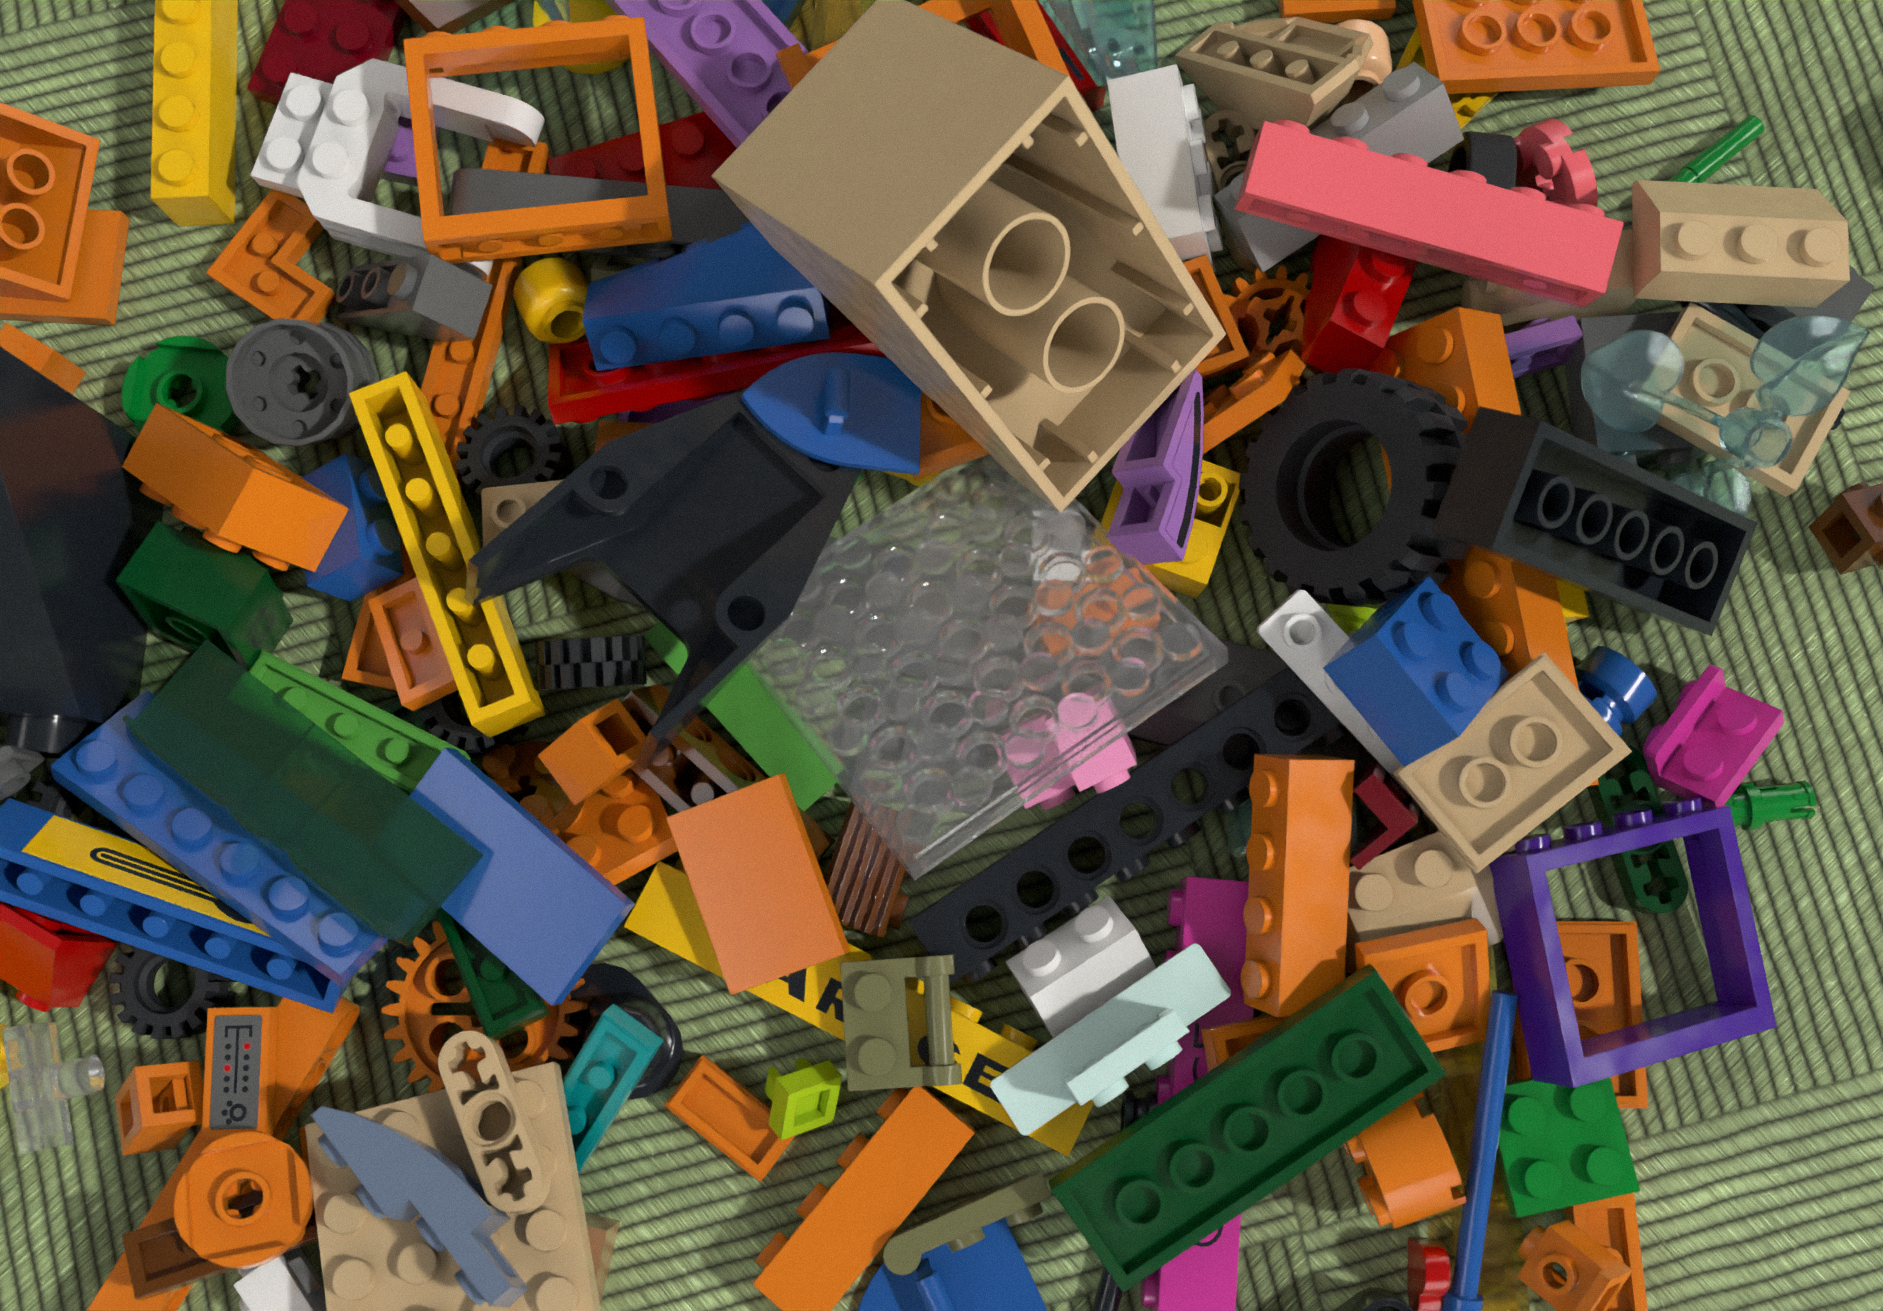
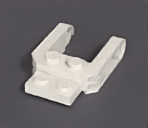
M372 58L336 76L334 84L291 72L250 176L260 186L304 198L312 215L316 220L320 221L324 229L328 230L333 239L401 259L429 254L423 242L421 217L370 203L399 130L398 118L402 116L411 119L406 67ZM442 77L430 78L435 126L493 142L496 137L521 145H531L535 148L545 119L534 107L516 98ZM494 259L453 263L452 265L482 280H486Z

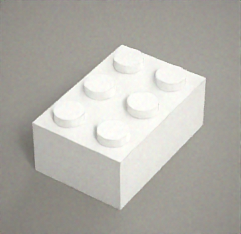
M1177 64L1107 80L1117 154L1182 262L1206 254L1213 271L1216 272L1213 252L1223 250L1218 216H1215L1212 202V197L1215 195L1210 164L1206 160L1204 143H1207L1202 111L1201 108H1198L1194 84L1183 86Z

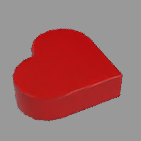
M1408 1238L1407 1287L1409 1306L1414 1311H1442L1444 1295L1449 1290L1451 1277L1448 1252L1442 1245L1431 1239Z

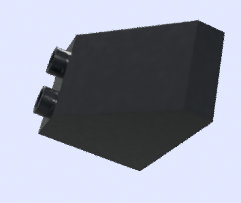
M0 346V726H7L4 746L11 745L39 752L44 758L59 759L86 738L87 730H96L140 695L148 625L121 589L116 579L157 521L162 522L164 504L140 492L139 488L143 482L122 467L137 439L135 436Z

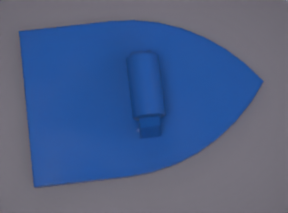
M838 352L800 357L769 371L755 381L741 396V400L766 429L787 445L809 457L826 463L852 468L918 475L920 472L921 389L889 358Z
M1004 1217L982 1227L985 1238L971 1246L951 1253L948 1244L945 1243L921 1254L920 1264L910 1274H894L888 1270L883 1261L864 1292L858 1311H1047V1308Z

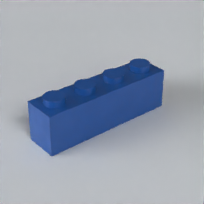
M749 221L741 224L740 231L712 242L705 238L687 245L686 252L661 261L657 257L590 283L582 321L596 369L601 371L830 339V301L779 254Z

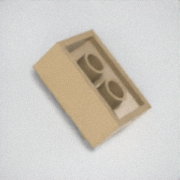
M1636 180L1632 184L1633 298L1816 308L1850 281L1848 221L1818 189Z

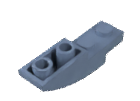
M321 1106L311 1115L324 1132L318 1138L323 1151L339 1167L344 1168L348 1165L362 1183L355 1191L364 1206L379 1219L386 1216L390 1219L410 1222L418 1214H421L422 1217L415 1222L419 1232L438 1252L441 1253L445 1249L449 1251L461 1267L455 1274L457 1282L476 1304L481 1306L484 1302H487L489 1306L509 1307L529 1289L490 1237L510 1217L506 1212L498 1210L491 1205L486 1198L483 1187L463 1168L426 1143L403 1131L377 1121Z

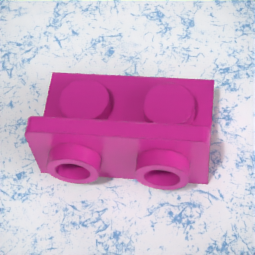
M1710 664L1697 681L1691 680L1685 685L1679 695L1675 711L1664 725H1656L1645 741L1643 754L1653 784L1684 799L1700 797L1702 807L1724 806L1784 724L1783 712L1781 709L1726 687L1723 669Z

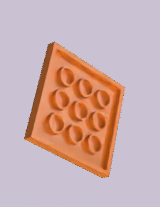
M1412 0L1427 71L1444 83L1447 94L1651 85L1661 71L1642 0Z

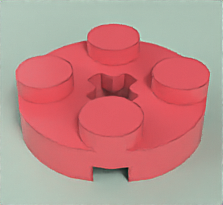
M1549 118L1524 128L1517 137L1513 138L1517 151L1516 179L1519 187L1536 189L1545 194V200L1561 205L1588 204L1597 207V185L1591 162L1584 148L1572 152L1564 137L1573 134V132L1566 124L1557 119Z

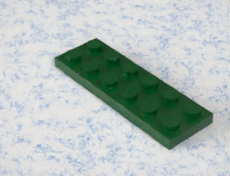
M1369 963L1048 1180L1055 1197L1124 1293L1445 1076L1446 1073L1378 971Z

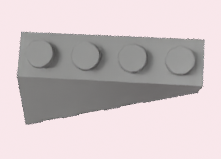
M1416 62L1390 73L1380 85L1356 101L1339 107L1329 119L1309 132V134L1331 140L1335 137L1355 138L1366 143L1370 151L1387 156L1398 153L1412 154L1423 158L1427 163L1464 140L1444 83ZM1243 172L1235 177L1229 186L1213 197L1237 246L1263 273L1321 234L1234 210L1244 176Z

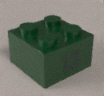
M157 521L116 579L117 583L152 632L247 673L262 650L270 654L273 653L294 621L282 599L283 593L275 586L269 575V566L246 551L239 550L238 553L233 555L218 548L217 545L209 542L202 536L203 532L193 527L184 526L180 531Z

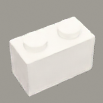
M1109 895L1006 961L1034 1011L1053 1038L1156 969L1136 928Z

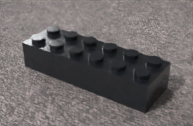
M1479 406L1431 531L1650 617L1712 636L1758 523L1546 422Z

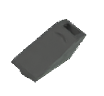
M433 254L355 266L343 276L338 285L336 301L339 302V306L334 320L345 324L442 342L475 340L493 285Z

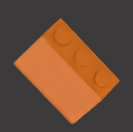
M1 102L0 296L67 302L71 298L100 139Z

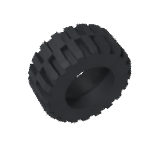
M1342 369L1338 374L1324 372L1312 376L1306 382L1308 388L1298 385L1294 386L1286 399L1281 402L1283 407L1280 410H1269L1259 423L1263 431L1258 440L1251 438L1244 455L1250 458L1247 473L1240 472L1239 490L1245 491V504L1239 505L1242 525L1251 527L1252 534L1247 537V542L1254 556L1267 558L1263 563L1264 570L1275 582L1285 583L1288 591L1291 593L1302 589L1313 599H1316L1318 603L1380 608L1427 576H1430L1438 586L1451 575L1452 569L1447 563L1451 559L1463 560L1471 547L1431 531L1440 510L1441 501L1448 489L1463 450L1467 434L1461 432L1467 428L1468 421L1456 407L1446 405L1445 397L1433 389L1379 372H1370L1363 369ZM1374 435L1382 444L1391 468L1390 497L1386 510L1377 526L1360 542L1350 546L1339 534L1332 518L1330 509L1332 479L1346 453L1361 440Z

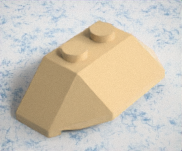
M1301 17L1259 19L1236 27L1230 21L1214 23L1174 56L1178 65L1220 111H1237L1256 130H1260L1264 121L1274 123L1277 120H1290L1305 125L1311 131L1331 117L1343 105L1373 42L1368 33Z
M1438 828L1383 850L1360 870H1357L1351 863L1349 869L1345 971L1351 974L1357 972L1355 943L1477 918L1487 929L1488 947L1501 942L1503 932L1494 894L1493 876L1489 865L1480 872L1475 873ZM1515 844L1506 851L1514 850Z

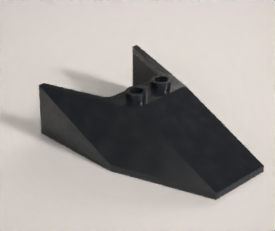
M748 388L609 441L468 561L464 598L472 606L496 598L586 561L596 562L605 568L685 645L688 654L687 660L653 728L649 731L636 760L644 770L652 764L789 619L862 470L861 468L834 465L814 459L778 439L757 420L741 400L742 394Z

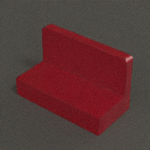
M1377 760L1362 771L1354 788L1356 794L1380 819L1356 843L1350 862L1357 870L1363 868L1418 822L1421 810L1416 802Z

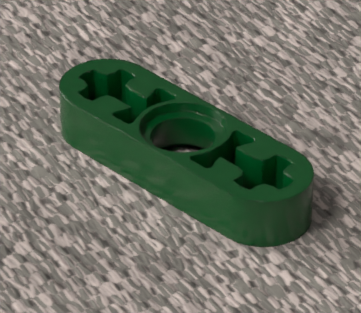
M1629 744L1626 745L1632 752L1617 763H1624L1627 768V774L1619 778V783L1616 779L1606 780L1604 775L1598 778L1599 785L1587 787L1602 828L1613 826L1612 815L1621 812L1651 809L1653 816L1664 813L1644 757L1636 748ZM1637 793L1639 800L1613 807L1611 799ZM1673 840L1611 855L1624 896L1635 910L1644 914H1662L1672 912L1684 903L1688 894V881ZM1657 851L1659 859L1633 865L1631 857ZM1651 875L1654 878H1664L1667 883V889L1659 892V898L1656 895L1646 896L1643 890V884L1651 881Z

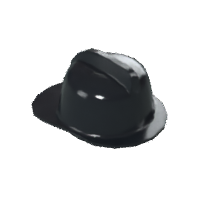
M607 963L589 966L581 976V978H584L585 983L570 992L571 1000L587 1004L586 1010L570 1014L569 1022L581 1027L583 1030L582 1035L565 1037L563 1044L573 1052L574 1058H576L603 1012L614 1003L664 1040L628 1099L651 1097L667 1087L679 1071L684 1052L681 1032L671 1015L662 1007L644 984L625 968Z

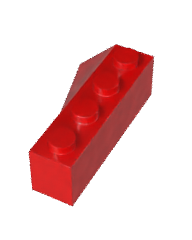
M1323 234L1319 235L1316 246L1311 252L1309 270L1313 271L1311 291L1306 298L1300 359L1325 372L1338 374L1342 369L1366 370L1386 344L1418 261Z

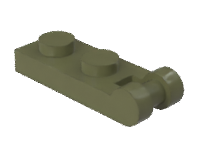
M1036 1169L894 1232L886 1242L883 1252L884 1263L888 1270L897 1275L910 1274L920 1264L921 1254L947 1243L951 1253L983 1240L985 1234L982 1227L1005 1217L1008 1226L1011 1227L1043 1213L1040 1201L1052 1196L1042 1172Z

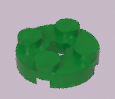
M193 336L169 337L155 343L160 348L150 352L145 359L139 355L129 366L122 384L121 400L127 418L133 421L137 431L141 432L155 404L158 403L233 436L234 428L240 419L234 413L225 389L226 364L229 358L211 342ZM186 382H192V389L197 392L196 396L189 405L181 407L177 401L172 399L173 392L183 391Z

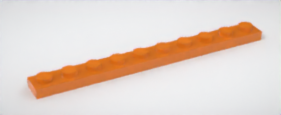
M495 137L493 142L489 141L482 169L546 174L548 167L547 159H550L551 152L547 144L537 141L534 148L531 145H521ZM523 256L494 259L488 278L484 280L493 286L475 340L456 342L434 340L421 391L427 398L460 488L462 487L463 480L456 464L457 460H461L456 452L458 442L469 444L463 435L468 425L477 431L479 423L476 418L482 413ZM399 528L398 533L401 539L400 550L404 575L368 594H364L341 678L349 683L396 693L398 692L368 600L416 577Z

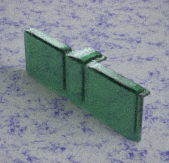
M207 639L135 719L128 715L122 718L128 724L131 733L143 745L208 797L227 808L232 817L242 827L269 844L286 850L289 859L299 870L375 931L394 942L409 946L484 855Z

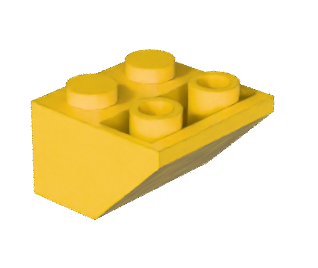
M1202 460L1198 499L1184 559L1182 561L1131 566L1107 538L1124 489L1116 479L1091 551H1093L1092 562L1128 575L1138 573L1142 580L1197 599L1208 584L1240 493V473Z

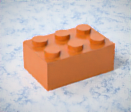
M158 403L155 404L122 465L124 469L143 482L139 488L140 492L162 504L172 507L170 513L176 518L205 530L202 536L209 542L233 553H238L242 545L254 549L252 555L255 558L282 571H287L291 563L315 572L349 510L348 507L254 445Z

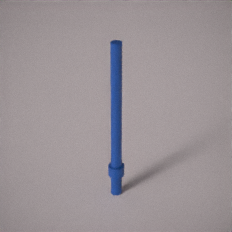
M1492 990L1464 1191L1466 1203L1462 1206L1452 1287L1444 1295L1442 1311H1482L1484 1298L1478 1294V1286L1518 994L1508 991Z

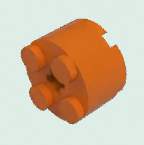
M1422 1091L1342 1145L1345 1153L1351 1156L1355 1165L1362 1162L1366 1176L1360 1177L1356 1181L1370 1215H1374L1379 1227L1389 1223L1390 1227L1394 1230L1466 1203L1465 1195L1455 1187L1461 1185L1462 1182L1434 1113L1423 1117L1418 1102L1415 1101L1425 1097Z

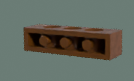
M662 684L632 690L622 701L623 706L646 737L653 728L670 694V691ZM698 716L687 725L646 770L637 762L630 767L678 812L767 779ZM798 807L816 859L819 862L836 840Z

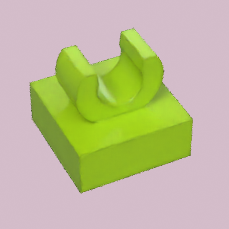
M804 1058L795 1059L793 1072L783 1076L780 1075L775 1067L768 1068L765 1092L772 1100L768 1124L780 1140L834 1122L842 1075L830 1060L812 1066Z

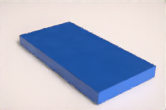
M455 748L443 749L373 846L551 1006L561 1004L635 905L624 893Z

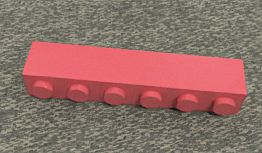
M1277 120L1274 123L1264 121L1253 140L1234 210L1581 308L1587 306L1606 292L1624 222L1604 217L1605 212L1596 206L1588 204L1561 205L1545 200L1546 196L1544 193L1528 187L1504 189L1487 184V179L1476 172L1467 170H1455L1451 173L1427 167L1428 163L1423 158L1412 154L1398 153L1387 156L1368 150L1369 147L1366 143L1355 138L1335 137L1331 140L1309 134L1310 131L1305 125L1290 120Z

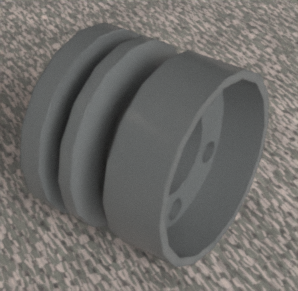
M278 318L256 325L237 341L226 364L225 389L234 413L252 433L274 444L305 446L333 442L351 436L361 426L349 393L379 382V374L371 353L354 334L330 323ZM308 372L319 373L322 380L315 385L317 392L307 393L304 385L311 380Z

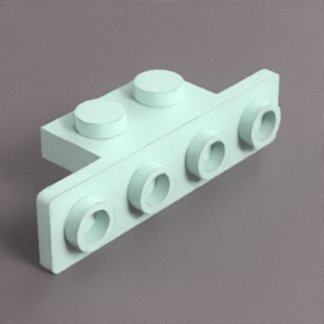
M1191 944L994 1078L990 1083L991 1089L1019 1132L1024 1136L1031 1134L1076 1102L1082 1106L1092 1099L1097 1108L1101 1107L1129 1087L1124 1076L1145 1063L1149 1070L1152 1071L1180 1053L1182 1048L1177 1040L1190 1032L1186 1026L1229 998L1231 991L1199 944Z

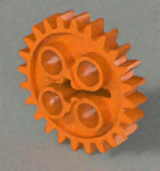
M440 921L432 923L436 941L432 942L425 937L415 936L412 939L414 947L420 954L417 959L408 957L397 958V964L407 973L405 980L387 981L385 986L391 991L400 994L399 1003L382 1007V1013L397 1016L399 1020V1025L385 1032L384 1038L403 1039L405 1045L392 1058L394 1063L413 1060L416 1066L410 1072L407 1081L412 1084L428 1077L431 1078L428 1093L446 1089L439 1072L438 1058L443 1047V1032L447 1026L456 1023L463 1031H477L485 1035L477 1014L435 1015L432 1012V1006L435 1003L472 1002L466 986L456 995L449 992L445 986V970L456 960ZM580 978L571 991L582 986L585 983L584 978ZM570 993L561 1004L551 1006L545 1000L550 1015L524 1027L527 1031L528 1043L524 1052L519 1056H513L507 1052L502 1038L497 1040L496 1042L503 1050L510 1071L515 1072L550 1063L553 1058L571 1060L574 1054L562 1042L565 1037L582 1035V1028L569 1022L570 1014L586 1010L587 1004L571 1000ZM469 1047L465 1050L466 1061L458 1066V1071L466 1072L472 1075L476 1081H479L481 1077L477 1064L485 1059L486 1055Z

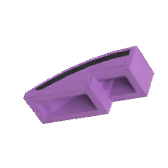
M1194 369L1121 447L1111 472L1124 489L1107 538L1131 566L1182 561L1184 559L1194 521L1203 456L1202 376L1197 369Z

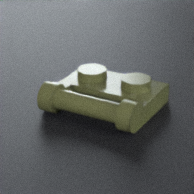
M954 955L840 963L848 1091L945 1086L962 1083L961 1063H955L949 988V974H955ZM923 976L929 1065L911 1066L905 977Z

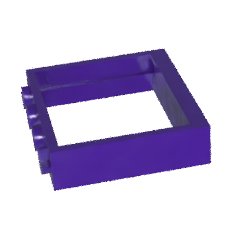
M1694 797L1681 801L1662 803L1664 813L1654 816L1651 809L1621 812L1612 815L1614 825L1602 828L1601 821H1590L1562 827L1564 838L1550 841L1549 834L1546 833L1524 836L1515 843L1514 850L1504 852L1489 864L1493 876L1494 894L1514 991L1518 994L1517 1005L1533 1081L1575 1088L1777 1027L1730 806L1702 807L1701 798ZM1683 837L1717 1001L1581 1040L1546 871Z

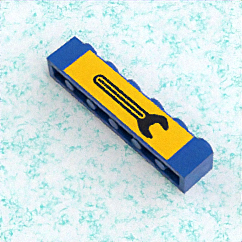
M8 798L0 807V901L332 1014L353 978L352 976L340 987L141 843Z

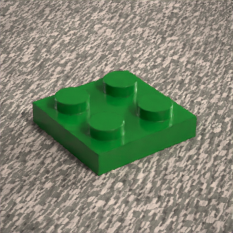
M1532 1077L1506 1083L1496 1162L1511 1216L1520 1218L1640 1191L1610 1077L1575 1088L1533 1081Z

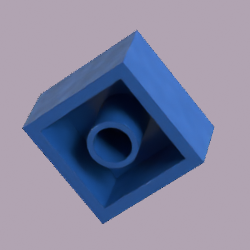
M1427 576L1378 608L1323 667L1324 671L1404 767L1460 737L1509 675V672L1501 664L1495 650L1489 644L1482 641L1459 613L1453 599L1443 593L1430 576Z

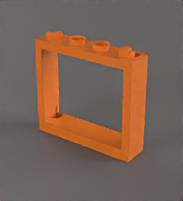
M610 15L602 18L600 21L581 23L553 20L538 27L511 29L505 26H491L481 32L452 35L446 32L435 31L427 33L421 38L403 39L423 242L429 254H433L453 264L673 240L650 51L644 17L629 18L624 15ZM631 59L648 195L444 216L430 78Z

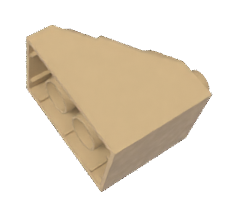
M876 0L712 175L713 179L779 254L836 306L918 388L935 401L1010 475L1060 513L1226 335L1223 327L1070 77L905 0Z

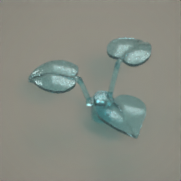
M1829 315L1798 316L1773 326L1757 342L1750 357L1752 373L1756 378L1765 383L1756 392V398L1762 411L1753 407H1742L1724 417L1671 393L1670 391L1677 386L1683 375V356L1679 346L1670 337L1653 330L1640 329L1626 332L1590 351L1582 364L1581 388L1585 400L1593 413L1608 426L1623 432H1642L1652 428L1662 413L1664 403L1718 427L1719 440L1722 447L1728 453L1734 455V457L1708 461L1702 467V475L1686 472L1674 477L1670 482L1747 517L1751 503V487L1746 475L1735 468L1742 467L1746 470H1752L1755 466L1768 468L1780 463L1787 456L1792 446L1793 436L1790 427L1781 420L1783 414L1793 417L1808 416L1817 413L1828 405L1841 390L1848 377L1855 356L1870 332L1865 327L1854 322Z

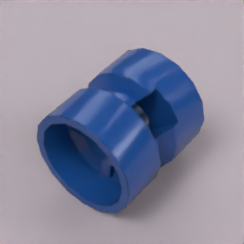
M1604 646L1593 648L1574 668L1579 692L1619 737L1622 735L1620 723L1631 724L1635 722L1656 700L1657 692L1646 674L1631 660L1611 648Z

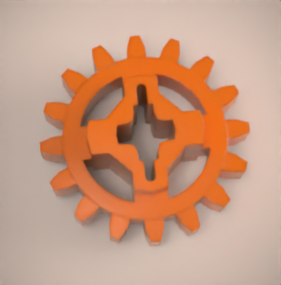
M1279 266L1273 279H1268L1266 273H1262L1257 268L1251 278V285L1238 277L1231 288L1233 296L1223 294L1236 326L1239 328L1240 335L1247 340L1250 351L1247 349L1250 356L1247 366L1270 350L1275 357H1278L1291 347H1294L1300 356L1304 325L1302 312L1305 314L1306 298L1310 292L1305 287L1308 281L1307 273L1302 272L1294 282L1287 280L1285 266ZM1264 298H1273L1266 301L1262 300ZM1280 316H1284L1285 319L1280 327L1282 331L1278 336H1274L1271 344L1267 345L1265 341L1270 333L1268 329L1272 324H1276ZM1304 361L1307 366L1301 373V376L1308 381L1312 376L1318 375L1321 370ZM1300 377L1298 378L1294 386L1300 383Z

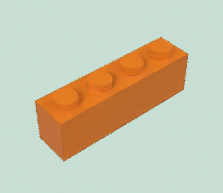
M1254 754V773L1249 783L1252 819L1251 836L1246 847V856L1249 863L1248 900L1245 903L1243 912L1247 932L1245 963L1241 970V985L1244 991L1243 1004L1276 1017L1292 1016L1338 985L1345 978L1354 760L1324 755Z
M905 1087L895 1088L876 1111L884 1119V1122L870 1139H867L859 1132L836 1160L844 1168V1171L828 1189L819 1181L795 1210L804 1218L789 1238L778 1231L755 1259V1262L763 1270L752 1285L782 1311H831L975 1133L974 1128L927 1087H911L909 1091Z

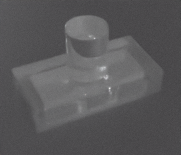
M56 1022L27 1023L2 1029L19 1155L73 1144L67 1099L102 1091L105 1084V1072L101 1060L96 1055L62 1062Z

